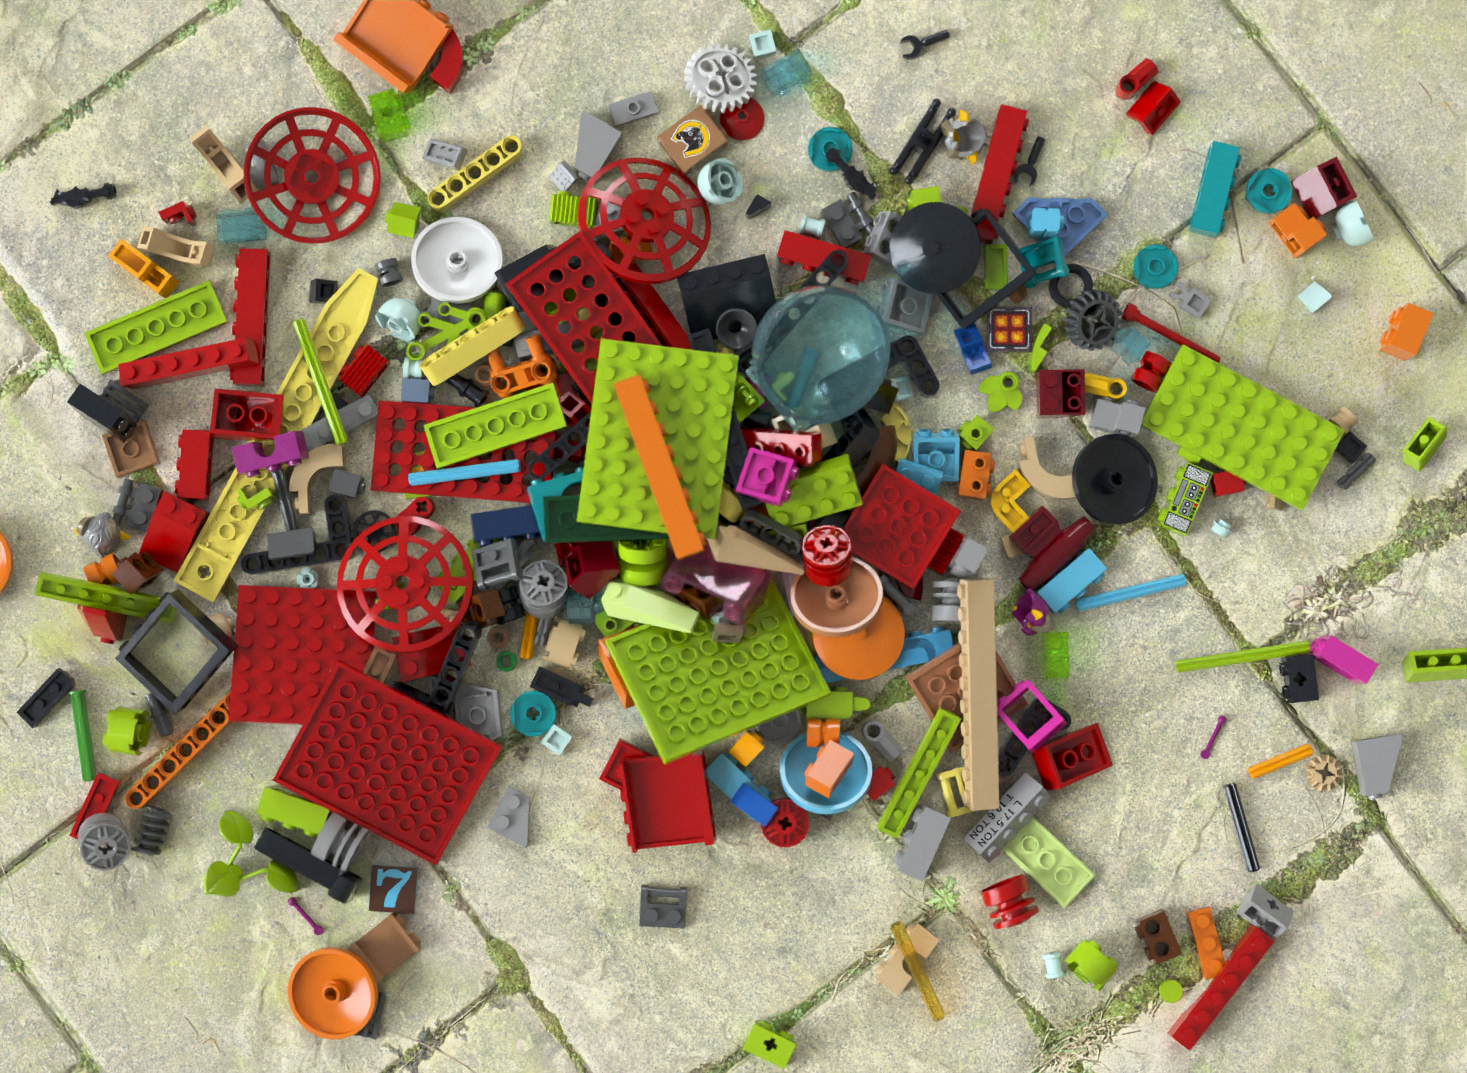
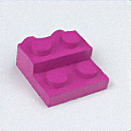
M750 447L736 492L757 498L761 502L782 507L784 502L788 503L792 490L789 489L791 480L796 481L799 468L796 467L797 464L794 459Z

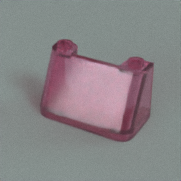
M706 538L707 545L703 546L704 552L680 561L676 557L664 574L660 589L676 594L687 583L724 600V615L727 619L739 625H742L763 605L771 580L772 570L716 561Z

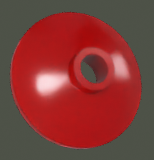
M751 97L747 104H742L740 109L735 106L733 112H731L726 107L724 113L720 112L722 128L729 137L735 140L745 141L752 139L763 128L764 111L761 105ZM745 113L747 117L744 120H740L738 115Z

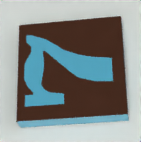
M372 865L369 911L415 914L419 867Z

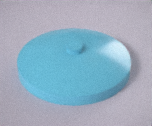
M840 731L839 745L853 752L854 758L853 764L830 798L806 786V775H804L810 763L814 764L818 759L816 755L819 749L825 745L821 744L819 748L807 747V732L798 736L788 745L781 758L780 779L783 789L789 798L803 809L819 814L840 813L858 804L869 790L872 779V763L866 749L854 737Z

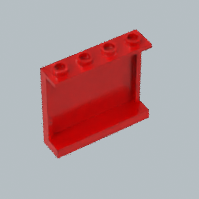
M698 750L667 764H664L660 755L625 758L620 762V766H617V776L619 780H622L623 788L620 789L621 801L625 802L626 805L624 822L629 825L630 832L627 833V843L629 847L632 846L633 853H636L638 849L701 842H705V846L715 844L717 836L704 750Z

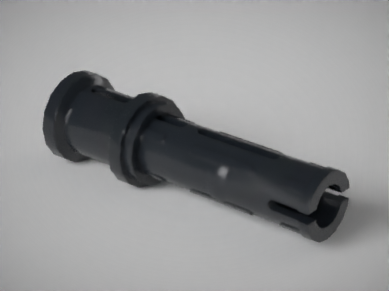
M457 373L445 380L446 383L458 390L459 396H465L475 403L474 406L476 408L482 406L489 395V391L480 389L474 384L472 379H465Z

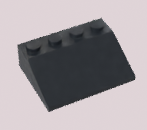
M765 254L687 272L682 277L677 278L690 334L709 328L713 340L718 339L716 334L717 320L722 313L732 308L748 311L756 320L757 329L766 327L778 313ZM732 320L728 325V329L731 332H738L741 328V322L738 320Z

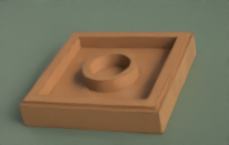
M145 420L136 423L137 426L135 427L134 434L125 443L109 433L102 435L116 478H121L161 463Z

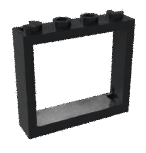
M980 208L971 214L973 222L977 227L987 219L1025 271L966 316H964L947 292L936 294L963 330L967 329L1038 274L989 208L984 210Z
M179 589L171 593L166 592L159 599L161 604L149 611L145 616L146 622L143 625H138L133 630L132 634L134 636L130 641H125L119 647L120 653L115 658L174 715L187 707L238 646ZM171 605L218 648L178 697L131 654Z

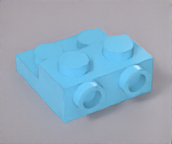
M919 429L918 433H913V462L943 471L941 482L959 481V434L954 433L953 429H941V433H931L932 430Z
M902 458L899 459L896 472L934 495L937 494L943 471Z

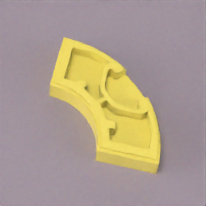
M894 402L890 413H885L880 421L885 426L895 425L897 435L895 462L898 463L900 458L906 460L910 451L911 430L905 413Z

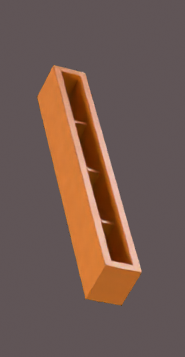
M640 374L614 383L677 560L680 561L704 552L703 546L707 545L703 532L698 533L695 524L699 523L695 510L690 511L687 502L691 501L687 489H682L679 480L683 478L679 467H674L671 458L675 456L671 445H665L663 436L667 434L663 423H657L655 415L659 414L655 401H649L647 393L651 392L647 379L642 380Z

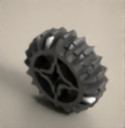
M1092 289L1091 292L1088 290L1084 291L1083 296L1080 294L1076 295L1077 301H1070L1071 309H1065L1069 313L1067 317L1063 318L1065 322H1068L1063 327L1068 331L1066 336L1071 339L1074 345L1079 346L1083 350L1094 351L1095 348L1098 350L1102 349L1103 344L1106 346L1110 345L1109 339H1116L1115 332L1121 331L1118 327V324L1123 322L1119 318L1123 314L1118 309L1120 304L1115 301L1114 296L1096 289ZM1088 318L1098 320V322L1090 321Z

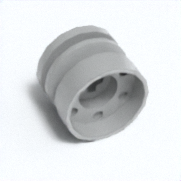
M546 560L533 562L524 568L523 578L520 579L519 583L520 601L522 607L529 615L539 619H548L555 617L563 611L567 604L568 580L565 571L558 564Z
M946 579L933 582V588L943 589V593H932V597L942 599V604L932 606L931 621L961 623L958 619V609L961 607L960 598L957 594L960 579Z
M333 812L319 833L311 855L326 861L331 854H334L332 866L337 867L343 859L340 870L346 873L360 857L366 845L369 830L362 828L358 835H356L359 825L355 823L349 830H346L348 819Z
M108 813L94 814L87 818L79 828L78 843L81 856L86 864L92 868L102 871L111 870L121 865L128 857L130 842L127 830L123 822L115 815ZM104 842H108V844H106V848H101Z

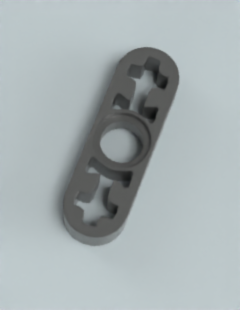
M747 510L742 515L740 527L745 532L787 554L795 555L800 552L803 538L799 533L755 510ZM766 529H773L778 535L771 536L766 532Z

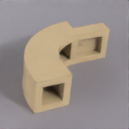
M207 125L191 136L189 140L218 174L229 191L242 204L248 199L244 187L243 169ZM251 181L252 191H259L257 187L254 185V183Z
M143 226L137 248L186 265L205 268L208 267V263L212 260L214 245L181 238L154 227Z
M1024 437L1022 443L1019 444L1021 456L1025 457L1026 460L1019 461L1017 464L1021 475L1031 485L1030 487L1037 493L1051 499L1067 500L1076 498L1072 485V474L1055 476L1046 472L1038 461L1034 437Z
M326 444L308 452V459L302 460V464L295 466L290 478L289 492L298 493V496L295 497V509L299 510V514L312 515L311 486L317 475L328 469L346 468L345 445Z

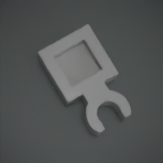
M1177 282L1175 286L1180 288L1181 293L1177 295L1171 291L1169 293L1170 298L1183 301L1180 308L1197 320L1200 319L1212 300L1194 287L1188 292L1182 282Z

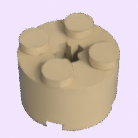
M555 616L554 620L558 621V623L551 626L544 648L548 651V654H543L542 659L565 667H569L570 664L575 665L579 654L576 650L577 643L583 642L586 630L582 628L581 623Z

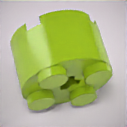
M118 706L115 710L110 709L107 714V722L109 724L107 732L103 736V745L108 746L111 752L140 756L143 753L140 752L141 747L147 746L150 737L151 721L146 719V715L150 716L149 712Z
M1081 940L1064 960V963L1069 964L1068 968L1085 984L1090 981L1094 984L1092 989L1100 992L1117 972L1116 968L1119 964L1111 956H1104L1100 952L1102 948L1095 941Z

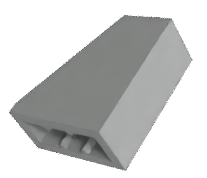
M585 110L582 111L580 118L575 170L580 179L588 182L598 170L607 165L621 142L623 135L622 132Z
M1402 734L1351 741L1360 795L1368 796V799L1382 798V793L1389 792L1402 742Z

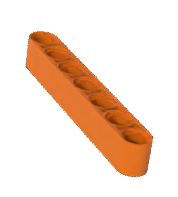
M230 693L127 792L125 802L128 807L132 809L146 807L232 723L228 721ZM219 711L225 714V721L222 724L217 723L215 718ZM203 727L209 731V736L206 740H202L199 736V731ZM185 744H189L192 747L190 756H186L183 753ZM169 760H173L176 764L173 772H169L166 768ZM153 776L159 779L157 788H153L150 785V779ZM136 792H139L143 798L139 805L133 800Z

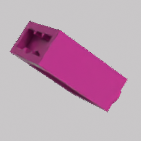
M1332 635L1320 636L1319 639L1315 638L1310 646V650H1312L1310 655H1314L1315 660L1354 684H1367L1379 665Z
M1029 679L1025 682L1023 680L1018 682L1008 697L1003 696L997 701V714L1032 754L1067 724ZM1028 690L1054 716L1029 739L1021 733L1004 713L1006 709Z

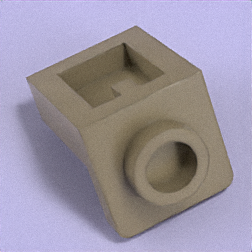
M737 614L735 625L728 622L715 624L712 632V642L740 643L742 635H746L747 623L743 621V614Z

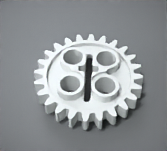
M719 43L716 44L714 49L708 44L706 50L700 47L698 53L693 52L691 59H688L684 70V82H688L686 90H692L690 97H698L697 104L702 101L705 102L704 109L711 105L713 112L716 111L717 107H720L722 113H724L726 107L733 112L735 106L740 109L742 104H747L749 98L753 96L757 84L755 82L757 74L753 73L755 66H748L751 59L744 60V52L737 54V47L730 51L728 50V44L724 46V49L720 48Z

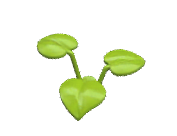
M225 810L219 820V831L226 841L233 844L237 843V847L227 863L215 861L208 867L204 883L205 895L234 896L239 892L240 883L243 880L261 873H267L266 882L273 889L285 893L297 892L299 890V883L295 871L275 860L269 863V868L265 867L249 874L241 875V868L233 864L242 847V843L250 844L252 842L253 829L242 815L234 811Z

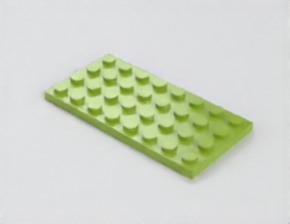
M1185 345L1180 347L1141 424L1142 427L1301 511L1304 510L1345 432V429Z

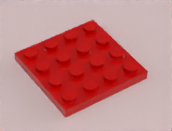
M882 464L862 496L863 505L855 508L842 530L849 536L851 552L914 590L961 513V510L885 464Z

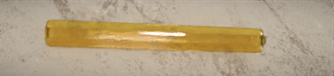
M897 921L892 923V933L932 1019L935 1022L943 1020L945 1017L943 1008L903 922Z

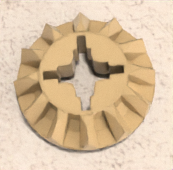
M1330 755L1315 756L1306 767L1307 781L1313 788L1319 791H1331L1339 786V782L1343 778L1342 767L1338 760ZM1326 766L1327 771L1332 773L1333 776H1326L1325 780H1323L1322 775L1315 771L1323 770Z

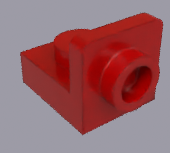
M184 201L158 212L162 221L166 224L178 223L185 216L191 226L196 225L194 220L197 217L192 205L188 206Z

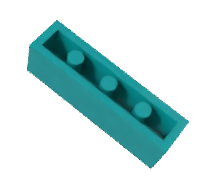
M1213 141L1209 145L1188 232L1215 238L1219 232H1223L1225 219L1222 218L1224 211H1228L1231 198H1228L1229 189L1232 190L1235 185L1236 176H1233L1234 169L1239 167L1241 155L1238 154L1240 147Z

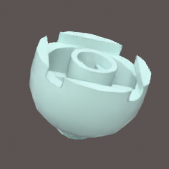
M718 158L706 164L700 171L697 184L702 197L706 201L715 205H724L735 201L741 195L743 189L742 175L740 171L736 172L733 167L735 164L732 161Z
M1356 200L1347 203L1339 209L1335 217L1337 226L1333 227L1338 240L1343 238L1346 244L1357 247L1366 245L1374 240Z
M393 298L386 301L375 315L376 321L383 329L387 326L393 331L390 335L402 341L409 342L414 339L421 328V325L418 323L420 311L416 303L408 298Z

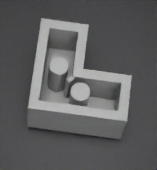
M1102 397L1094 402L1088 428L1111 434H1122L1131 438L1139 434L1145 412V407L1140 406L1141 403L1127 400V402L1116 404L1114 399Z

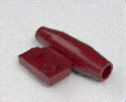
M1040 506L1009 536L1024 554L1034 557L1019 577V582L1026 589L1031 588L1034 591L1050 580L1080 552L1096 530L1095 526L1083 516L1061 531L1058 521L1044 506Z

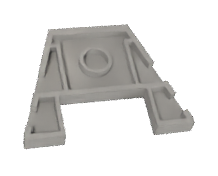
M428 676L430 695L438 678L436 676ZM461 682L454 699L456 721L491 740L504 736L499 690ZM440 689L442 696L448 695L446 690Z

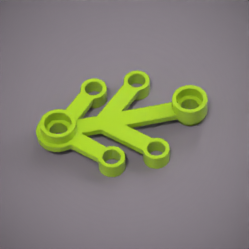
M444 301L438 306L439 314L442 316L451 315L463 319L462 321L454 324L431 317L428 312L420 313L418 323L421 326H431L443 331L422 342H410L407 346V356L417 361L423 358L425 350L448 339L446 344L448 345L459 337L460 332L467 328V332L485 322L487 320L486 312L479 307L470 308L468 311L452 307L449 302ZM443 305H447L449 311L444 313L440 308ZM473 315H479L480 320L478 322H474L472 320ZM422 316H427L429 322L423 323L420 319ZM418 346L420 348V352L413 353L411 350L412 347Z

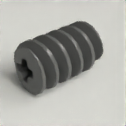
M146 805L151 809V812H143L148 821H140V824L145 829L137 830V833L142 835V838L134 839L139 844V847H132L131 850L149 856L159 855L161 850L157 846H163L164 841L159 837H166L167 832L163 829L169 828L170 824L166 820L172 819L173 815L162 808Z

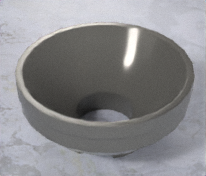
M729 309L722 313L717 320V337L725 347L734 350L741 349L755 339L757 334L756 320L744 309ZM732 320L741 322V328L738 332L729 331L728 325Z

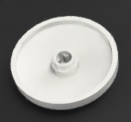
M464 217L444 218L427 226L415 240L411 254L412 271L420 287L433 298L453 304L469 303L485 296L496 285L498 279L494 272L502 268V251L495 235L483 224Z

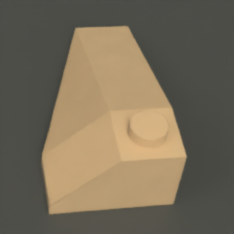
M718 526L716 540L707 539L716 561L800 575L804 573V569L798 559L735 526Z

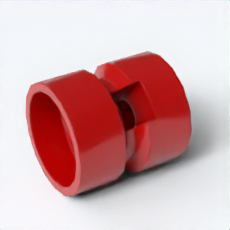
M1145 351L1140 360L1141 367L1136 368L1131 381L1148 391L1156 393L1162 383L1161 376L1167 374L1171 362L1154 352Z

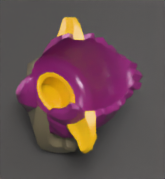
M1031 588L1026 589L1021 598L1018 599V602H1016V606L1012 608V615L1015 616L1023 627L1021 631L1027 636L1052 631L1055 627V621L1050 615L1049 607L1045 600H1042L1038 593H1034Z

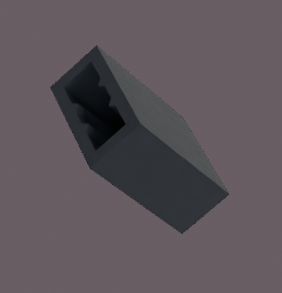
M79 384L67 401L82 417L123 443L131 438L135 432L137 424L123 410L82 384Z

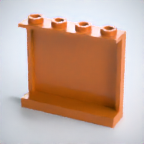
M363 0L344 32H337L333 40L401 92L412 93L454 25L449 22L450 18L447 15L431 9L432 4L427 0Z

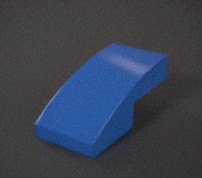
M973 323L964 330L962 328L954 330L957 343L970 375L992 368V363L984 348L983 340L976 324Z
M745 783L741 785L730 801L766 828L779 810L777 806Z

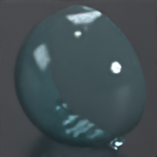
M830 285L803 287L779 299L761 319L752 345V360L749 362L752 366L746 370V373L758 385V388L779 414L785 417L784 420L793 431H797L801 427L806 429L811 424L832 423L857 412L879 389L886 375L890 360L889 334L878 311L859 295L847 289Z

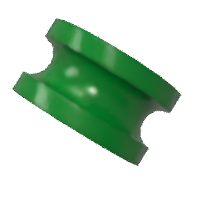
M509 651L501 652L496 659L497 667L505 672L512 671L517 665L516 656ZM510 655V661L513 664L511 667L507 665V668H504L501 658Z

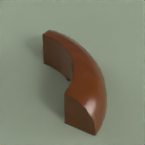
M895 425L878 428L879 438L871 448V454L866 466L856 477L861 497L866 492L882 464L891 469L893 467L897 453Z

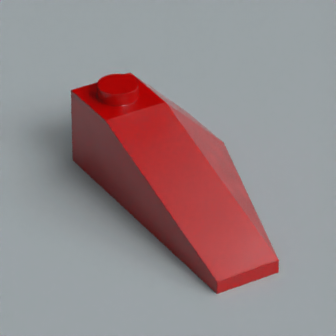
M77 605V610L92 634L101 637L100 642L114 644L115 640L122 641L128 615Z

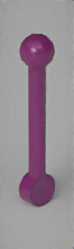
M1223 715L1218 717V724L1205 750L1200 752V756L1203 759L1210 757V748L1222 724L1226 723L1227 719Z
M295 897L289 898L288 904L298 910L314 928L316 935H321L323 927L315 924L297 904Z

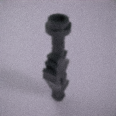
M832 147L824 155L828 163L834 162L843 172L844 181L847 182L846 186L850 190L863 195L866 194L870 200H874L877 183H869L864 176L863 170L858 171L855 166H849L840 157L841 151Z
M104 183L102 188L89 190L87 187L79 189L77 186L67 192H61L56 189L53 198L51 197L50 204L53 206L61 204L77 209L87 205L88 202L91 203L92 199L97 197H105L107 200H111L117 196L115 185L110 183Z

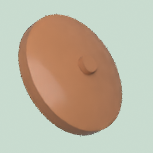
M852 557V572L848 579L840 585L821 587L807 578L805 570L803 575L797 574L790 589L791 607L797 620L813 633L827 637L853 635L868 627L878 616L883 603L882 584L877 573L868 564Z

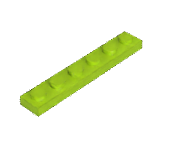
M43 571L39 573L34 594L40 597L145 618L149 611L161 604L159 602L160 596L142 592L130 594L123 588ZM171 605L158 621L173 624L176 609Z
M941 707L938 709L876 826L878 830L898 839L961 721L960 716Z

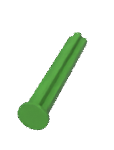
M86 690L68 692V695L71 696L82 779L87 782L95 780L96 770L84 694Z

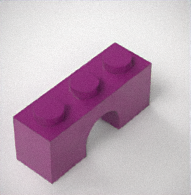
M291 431L273 436L275 450L270 456L265 454L262 443L258 442L233 447L232 451L238 474L247 475V478L260 476V471L263 470L274 472L281 470V466L288 464L289 467L302 464V460L309 458L303 431Z

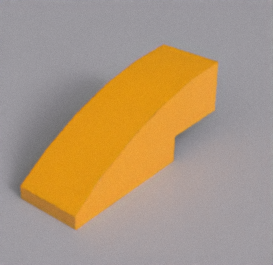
M122 238L108 255L109 258L163 298H168L180 283L175 277Z

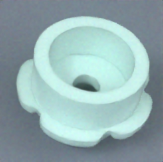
M1220 518L1219 521H1213L1214 524L1211 530L1218 535L1227 538L1230 533H1233L1230 530L1232 525Z
M304 568L297 575V583L300 584V588H316L319 584V575L315 570Z

